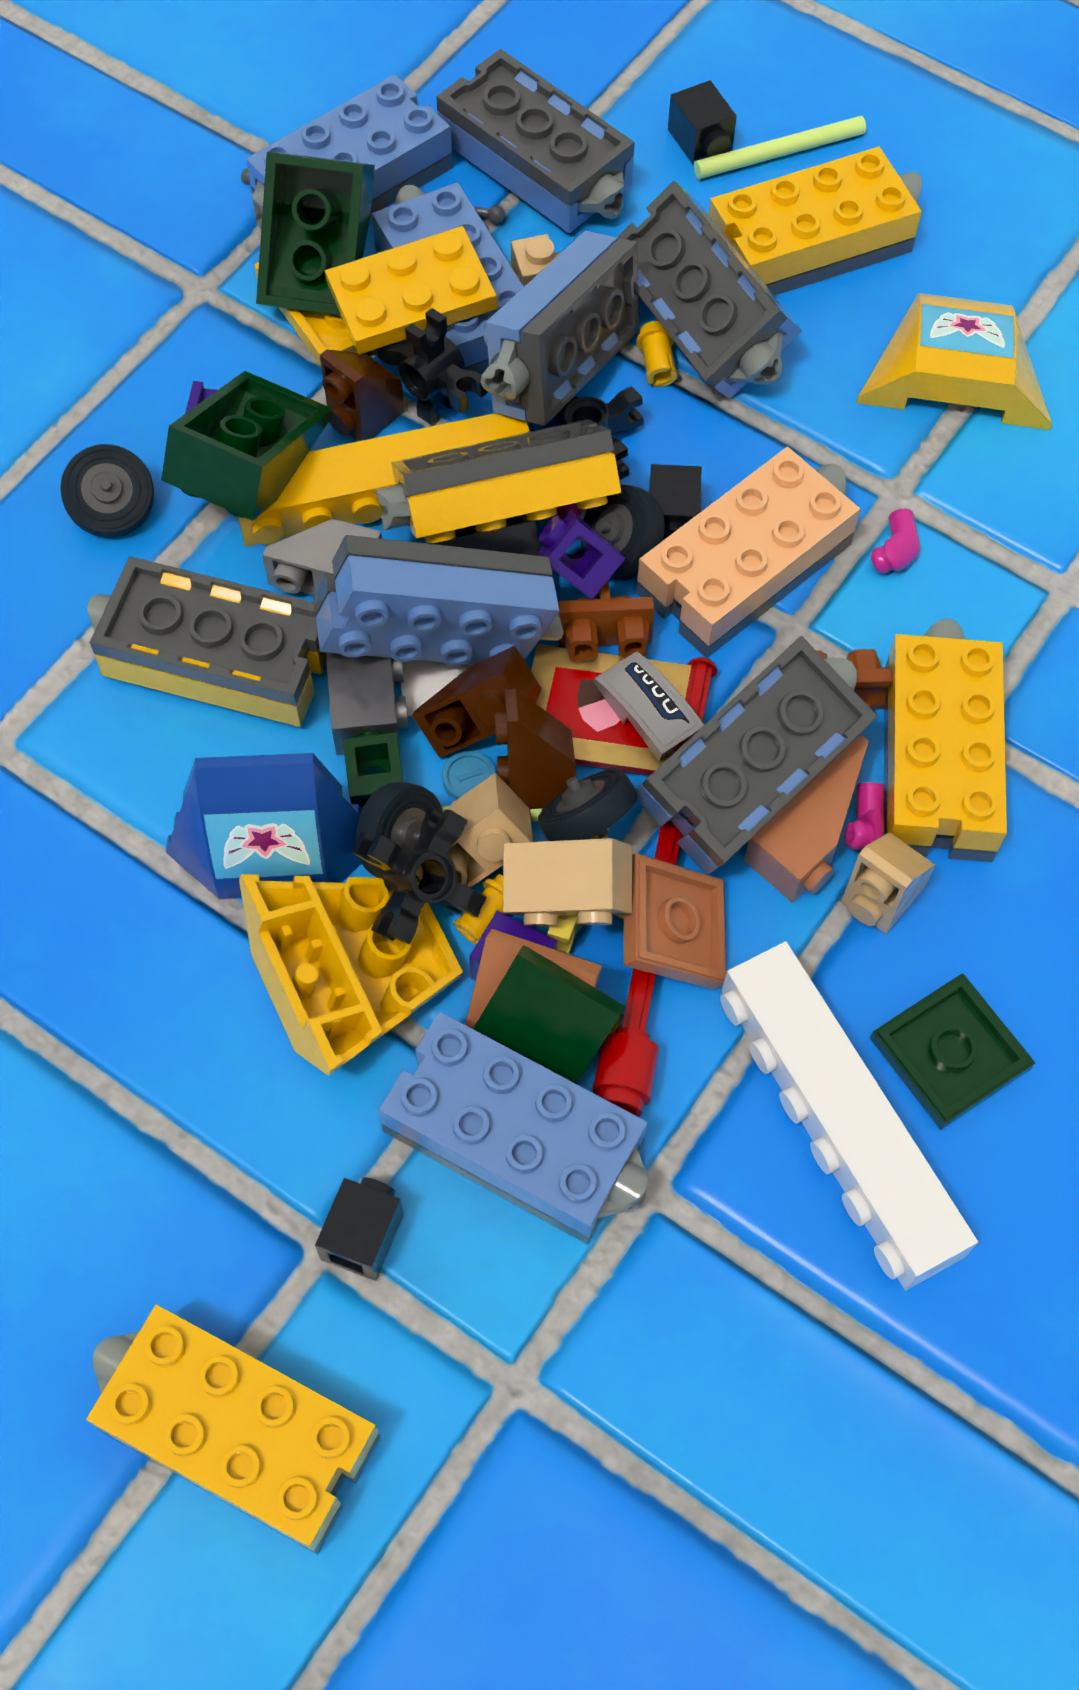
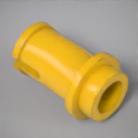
M651 321L640 328V334L637 336L636 343L638 349L643 352L648 384L651 385L653 383L654 387H664L673 383L678 376L671 348L674 340L659 321Z
M498 874L493 880L488 878L483 882L485 890L481 894L487 898L478 917H472L464 912L453 923L460 934L474 945L478 943L496 911L498 910L503 913V875Z

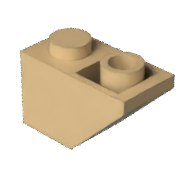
M496 773L455 800L448 808V810H452L468 820L461 836L450 848L447 855L455 866L456 881L471 888L503 866L504 843L533 842L529 807ZM420 865L416 875L422 880L423 870Z
M889 832L866 845L858 854L842 902L848 906L850 913L858 921L867 926H876L887 934L925 889L935 864Z

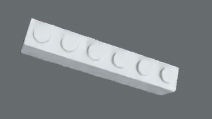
M785 941L728 970L722 988V995H720V1002L726 1016L733 1025L741 1024L752 1041L749 1044V1048L755 1063L764 1074L771 1072L782 1090L779 1093V1097L785 1112L795 1124L802 1122L813 1140L810 1143V1148L817 1164L825 1174L833 1173L845 1192L841 1196L842 1202L850 1218L858 1226L865 1225L877 1244L874 1247V1253L884 1273L892 1280L898 1278L904 1290L907 1291L966 1258L979 1243L788 943Z

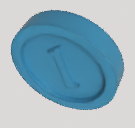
M475 751L460 752L452 756L444 765L442 772L443 786L447 794L454 800H457L489 776L496 773L492 761L487 756Z

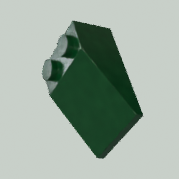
M267 152L256 304L341 316L327 284L325 270L363 258L371 215L375 165L283 152Z
M243 371L169 425L161 481L181 489L186 495L202 498L225 508L227 512L236 517L247 518L253 521L278 500L332 418L333 408L252 373Z

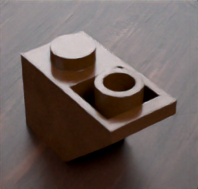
M329 349L320 354L323 375L322 385L325 390L326 403L328 407L333 408L332 418L329 422L338 433L344 436L349 435L357 442L372 439L404 412L402 380L365 353L358 355L356 352Z
M514 645L471 665L413 712L412 717L439 758H442L496 734L495 712L505 711L504 689L516 688L536 703L542 688Z
M516 688L504 689L505 711L495 712L496 745L507 744V755L497 756V774L529 809L544 808L553 798L568 788L566 784L568 779L576 777L572 730Z

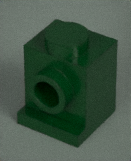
M369 731L359 734L355 738L342 739L351 804H358L363 809L371 795L382 786L393 782H404L397 732L383 734L377 731Z

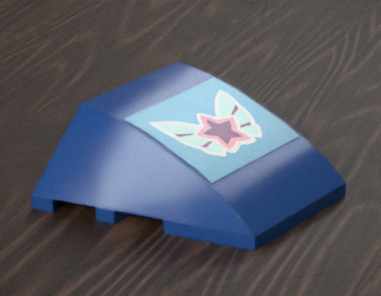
M314 753L195 758L183 792L181 810L176 812L174 830L172 835H168L166 841V853L218 899L242 898L239 883L241 874L259 875V881H293L294 876H310L312 882L342 883L362 864L359 857L351 853L356 843L357 823L362 808L358 804H349L342 796V785Z

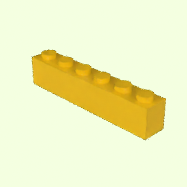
M493 413L309 451L276 502L253 521L238 517L245 547L257 544H273L330 519L351 524L372 523L380 519L381 514L385 512L384 506L378 503L375 490L397 485L391 462L530 432L527 421Z

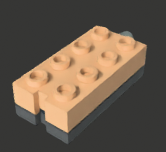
M787 446L639 558L636 594L639 597H653L654 610L663 619L673 614L680 621L678 633L704 657H710L851 545L860 508L845 496L846 476L844 470L836 464H827L814 469Z

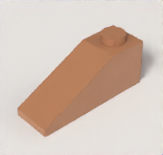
M861 734L819 772L748 842L744 861L791 903H794L806 890L811 894L818 892L834 873V868L830 865L869 742Z

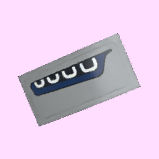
M638 651L593 680V683L622 723L631 722L657 760H660L686 743L704 726L703 722L674 686Z

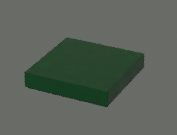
M523 945L473 1030L577 1084L618 1021L625 1006Z
M963 973L874 1030L870 1036V1040L940 1130L1027 1073L1035 1064L1034 1060Z

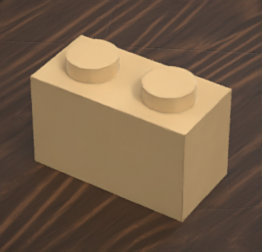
M613 838L504 843L503 913L524 917V926L529 927L558 926V916H577V924L611 925L613 914H632V845Z

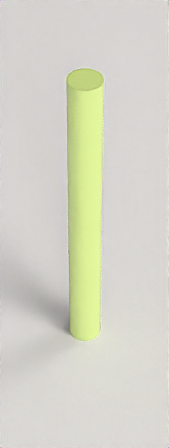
M857 116L694 161V172L697 179H703L866 133V122L863 116Z

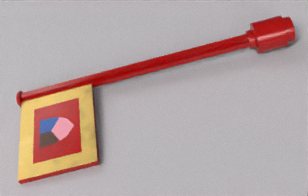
M537 644L531 672L542 690L536 704L572 730L575 764L604 769L619 768L625 772L651 775L680 748L678 747L665 757L657 760L631 722L622 723L593 683L595 677L624 660L623 657L598 652V657L592 661L572 662L567 648ZM704 657L694 658L687 665L647 659L674 686L703 722L711 678L717 674L715 663ZM670 820L660 827L654 859L677 865L680 849L677 842L682 838V833ZM633 968L622 1027L616 1029L615 1033L608 1034L601 1045L592 1092L640 1117L643 1106L650 1103L659 1055V1046L650 1040V1035L646 1032L656 974Z

